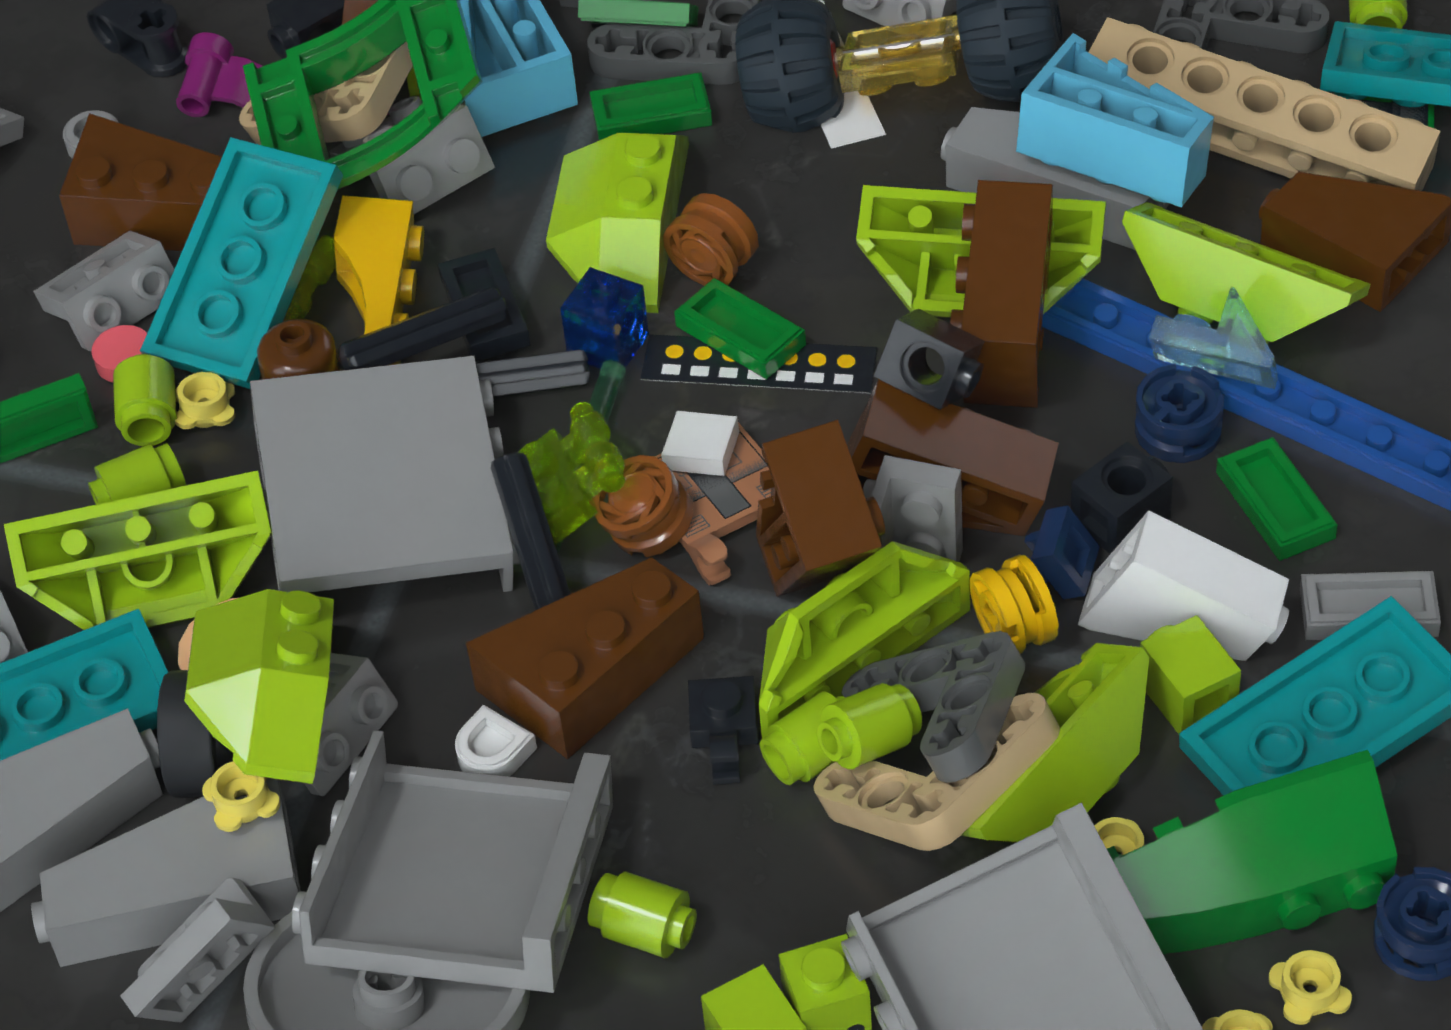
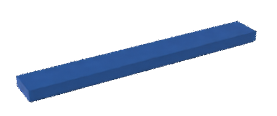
M1084 278L1043 314L1042 327L1143 373L1149 374L1159 367L1176 364V370L1191 371L1192 366L1208 371L1219 381L1221 394H1225L1223 409L1451 511V441Z

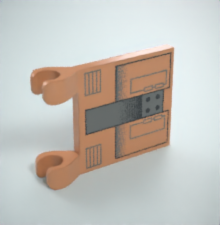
M739 422V435L725 476L672 471L676 479L687 489L693 500V518L688 531L679 542L689 553L700 575L708 585L717 584L731 576L730 568L724 562L728 558L727 547L719 538L757 520L758 500L771 497V488L763 491L760 484V472L769 470L767 462H765L762 456V449ZM661 454L655 456L656 458L662 461Z

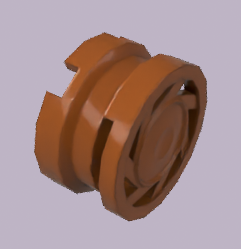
M701 193L694 196L684 207L681 216L676 217L663 234L664 248L670 260L683 274L704 286L713 278L729 285L738 272V266L746 264L759 246L758 234L752 221L739 207L716 194Z
M638 455L624 459L614 465L600 479L592 496V511L598 523L611 535L620 549L631 556L633 552H641L645 557L661 554L676 545L688 531L693 518V500L687 489L676 479L666 463L654 456ZM607 491H608V503L604 502V499H605V496H606V494H607Z

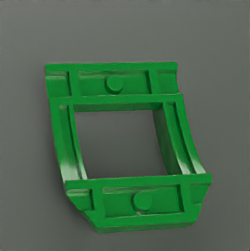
M378 0L367 10L336 29L287 49V57L259 68L256 67L254 62L243 65L261 145L337 165L343 174L338 189L365 178L403 155L441 125L482 83L460 0ZM407 42L423 103L410 115L381 135L348 152L329 159L313 95L354 78Z

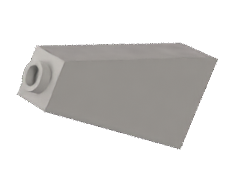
M971 107L959 126L951 127L946 133L940 153L941 159L946 161V187L961 192L977 193L978 180L1053 184V198L1106 201L1103 239L1134 250L1135 248L1122 223L1125 210L1145 202L1155 204L1164 209L1170 204L1155 201L1149 196L1113 184L1101 183L1093 177L1060 166L1048 165L1039 159L1016 152L1020 112Z
M128 708L0 761V912L39 885V873L82 854L163 795L154 770L161 767L156 738L151 728L138 732Z
M267 778L266 780L269 790L277 793L279 796L280 808L277 813L269 818L259 816L251 822L242 823L241 827L236 831L226 832L217 828L214 821V816L217 812L213 802L207 801L203 796L39 873L42 901L31 904L33 924L38 942L40 944L45 942L51 943L60 967L160 946L229 877L240 879L271 921L282 919L292 912L296 895L301 889L287 804L280 780L274 778ZM247 795L239 796L236 798V800L243 799L247 797Z

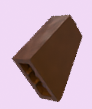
M1298 171L1281 189H1273L1264 199L1259 210V220L1262 221L1260 244L1348 277L1370 283L1368 295L1359 301L1381 312L1449 242L1451 198L1444 194Z

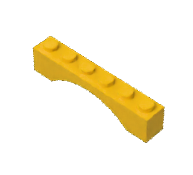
M342 195L334 234L337 280L352 297L364 321L365 335L409 318L408 313L402 312L404 304L414 305L417 272L416 269H410L411 261L422 260L424 226L414 225L413 201ZM401 360L389 365L401 364Z

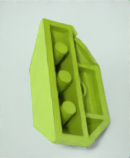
M616 133L564 155L546 244L548 250L568 274L588 293L589 299L598 310L642 313L659 312L669 257L664 248L663 234L676 218L689 148L688 136Z
M863 185L856 236L857 245L910 312L919 308L933 316L951 317L952 309L963 310L965 294L956 293V268L958 256H969L971 241H962V217L964 204H975L976 193ZM1053 198V227L1047 294H1045L1043 314L1100 263L1106 201Z
M1149 202L1125 210L1122 219L1125 230L1160 300L1178 306V314L1191 321L1212 323L1215 320L1234 328L1233 334L1236 337L1250 343L1266 345L1269 341L1274 342L1367 296L1371 285L1362 280L1348 277L1182 216Z
M258 470L4 524L16 587L83 630L136 609L140 610L148 628L194 619L196 611L214 606L234 597L272 535Z
M891 541L847 573L834 577L825 588L799 606L788 609L781 614L767 630L759 697L762 739L769 735L770 725L821 691H826L835 698L843 696L842 689L844 684L858 670H862L865 666L881 660L913 652L970 611V570L960 562Z
M266 589L196 611L184 702L212 736L233 752L232 760L244 774L313 784L329 681L334 599L318 597L306 591L285 592Z
M1095 643L1081 655V663L1059 672L1034 692L1045 698L1059 724L1060 732L1057 739L961 836L984 840L1019 842L1052 826L1057 814L1080 803L1083 804L1086 812H1088L1103 794L1116 786L1120 775L1140 752L1149 656L1144 647Z

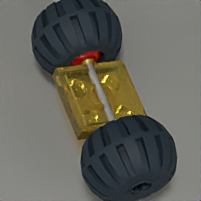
M763 0L742 15L736 29V61L746 109L754 123L792 133L807 131L821 125L831 117L836 118L843 109L844 93L858 91L860 95L872 96L890 90L892 85L914 81L917 86L927 87L945 82L950 75L957 74L961 49L968 78L975 91L998 101L1021 102V95L1024 89L1064 44L1058 0H956L957 15L849 32L845 47L840 44L836 24L830 10L818 0Z

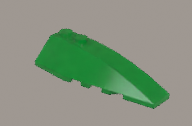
M1368 749L1230 792L1215 799L1219 812L1186 827H1183L1179 817L1162 823L1153 828L1157 840L1127 854H1118L1114 846L1107 849L1162 954L1202 949L1261 936L1283 928L1298 930L1309 926L1321 916L1343 909L1352 908L1359 910L1368 908L1377 903L1383 885L1395 875L1398 856L1374 760Z

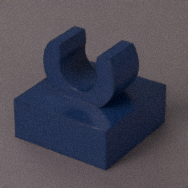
M1068 505L1047 509L1040 531H1035L1025 537L1024 542L1033 553L1030 560L1042 575L1045 583L1049 581L1063 600L1085 596L1100 546Z

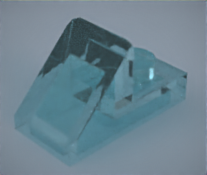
M1231 286L1217 330L1211 329V325L1205 320L1192 315L1177 314L1174 319L1156 315L1149 336L1155 359L1189 368L1196 366L1212 374L1275 389L1278 381L1275 357L1235 287Z

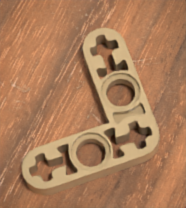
M407 42L354 78L313 95L325 142L361 139L371 134L381 125L413 66ZM250 100L241 110L239 121L253 141L261 145Z
M1038 693L1017 695L1013 698L988 761L977 772L965 779L945 783L939 781L933 771L925 777L877 761H871L855 769H846L837 762H834L816 778L813 786L814 791L829 818L837 823L918 850L931 851L940 849L960 837L1054 743L1059 735L1060 727L1042 695Z

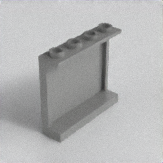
M474 356L250 381L253 421L265 503L272 531L271 543L278 591L290 592L298 590L316 592L499 569L503 592L513 591V565L520 564L490 469L491 462L503 456L502 438L499 427L488 428L486 417L494 416L492 388L489 379L479 380Z
M374 730L363 757L356 756L353 759L349 774V791L345 800H337L334 804L330 824L331 834L327 844L318 845L315 850L311 869L312 880L307 892L299 891L294 901L292 929L294 933L301 934L305 964L554 993L613 809L611 755L584 753L574 784L387 764L384 732Z
M1082 803L1057 814L1052 826L864 917H861L859 911L848 916L846 931L850 938L842 941L841 946L856 978L862 981L870 977L883 1002L874 1006V1012L882 1030H1203Z

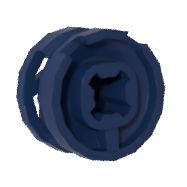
M1176 364L1159 367L1147 374L1138 385L1136 395L1135 435L1139 445L1151 456L1166 462L1176 463L1200 460L1213 452L1221 440L1225 394H1221L1219 390V381L1208 371L1196 366H1192L1191 371L1176 370Z
M1414 867L1412 874L1401 878L1395 874L1383 885L1377 900L1376 918L1373 926L1374 948L1382 962L1397 974L1416 981H1437L1451 976V873L1434 867ZM1384 940H1386L1390 948L1393 949V954L1390 952ZM1403 958L1408 959L1418 967L1404 963Z

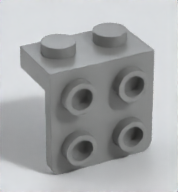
M412 96L395 103L388 111L390 116L384 119L375 131L361 139L342 141L343 143L330 150L331 157L333 158L348 152L386 132L410 115L423 101L420 100L419 96ZM460 105L427 137L388 165L370 174V177L380 198L413 201V211L415 214L495 168L468 107Z

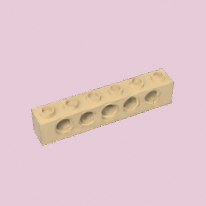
M1107 17L1088 52L1107 64L1112 58L1120 60L1128 65L1127 76L1150 89L1151 85L1158 83L1214 116L1209 150L1285 177L1292 178L1300 171L1422 191L1433 169L1441 133L1440 130L1428 127L1415 119L1402 118L1370 107L1362 101L1346 99L1314 88L1304 81L1291 80L1267 72L1251 63L1235 61L1203 50L1195 44L1180 42L1150 32L1140 25L1127 24Z

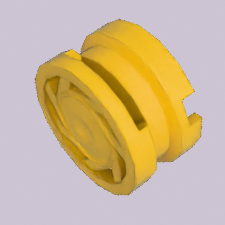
M1019 554L1005 560L1000 570L995 571L993 568L987 567L972 573L970 577V594L978 621L985 634L997 631L1008 633L1020 654L1024 652L1028 643L1033 642L1035 645L1041 646L1056 639L1059 623L1050 591L1042 575L1026 555Z

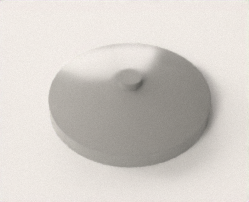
M292 912L277 922L275 928L265 938L261 939L253 951L246 968L243 986L249 1030H519L526 1015L530 998V990L305 964L301 934L294 933L292 929Z

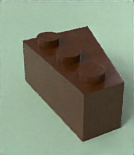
M89 113L59 194L74 245L106 246L126 232L132 231L160 241L164 250L182 251L222 156Z
M978 180L975 204H964L962 241H971L969 256H958L955 284L956 293L965 294L963 310L952 309L950 324L985 341L977 360L984 364L981 378L972 394L968 398L963 397L964 403L1038 408L1039 351L1043 350L1044 330L1042 329L1045 294H1047L1051 252L1053 184Z
M878 379L847 446L862 490L867 479H877L885 455L961 469L962 527L1025 537L1045 502L1059 443L1036 435L1027 429L1017 428L978 414L966 407L950 404L940 410Z
M838 419L762 443V456L765 462H767L769 470L760 472V484L763 491L771 488V497L758 500L756 538L777 597L831 580L839 574L847 573L882 547L879 536L885 535V524L881 510L874 497L865 498Z
M652 557L466 642L475 690L568 760L704 639L699 590Z

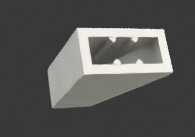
M1148 511L1092 575L1078 625L1091 631L1143 641L1163 626H1175L1198 615L1232 659L1246 661L1264 642L1274 643L1283 631L1289 615V609L1282 606L1289 579L1164 517Z

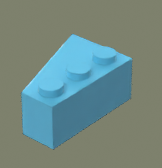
M460 0L482 78V83L465 99V104L481 137L578 105L572 55L540 0Z
M1072 33L1022 92L1016 152L1039 159L1048 165L1060 166L1093 177L1101 183L1113 184L1149 196L1155 201L1170 203L1182 208L1206 176L1214 116L1158 83L1151 85L1150 89L1127 76L1128 65L1116 58L1109 60L1108 64L1086 51V40Z

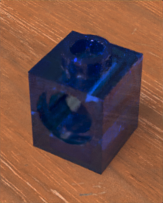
M592 267L587 270L560 307L566 350H585L589 365L619 376L649 336L643 285Z

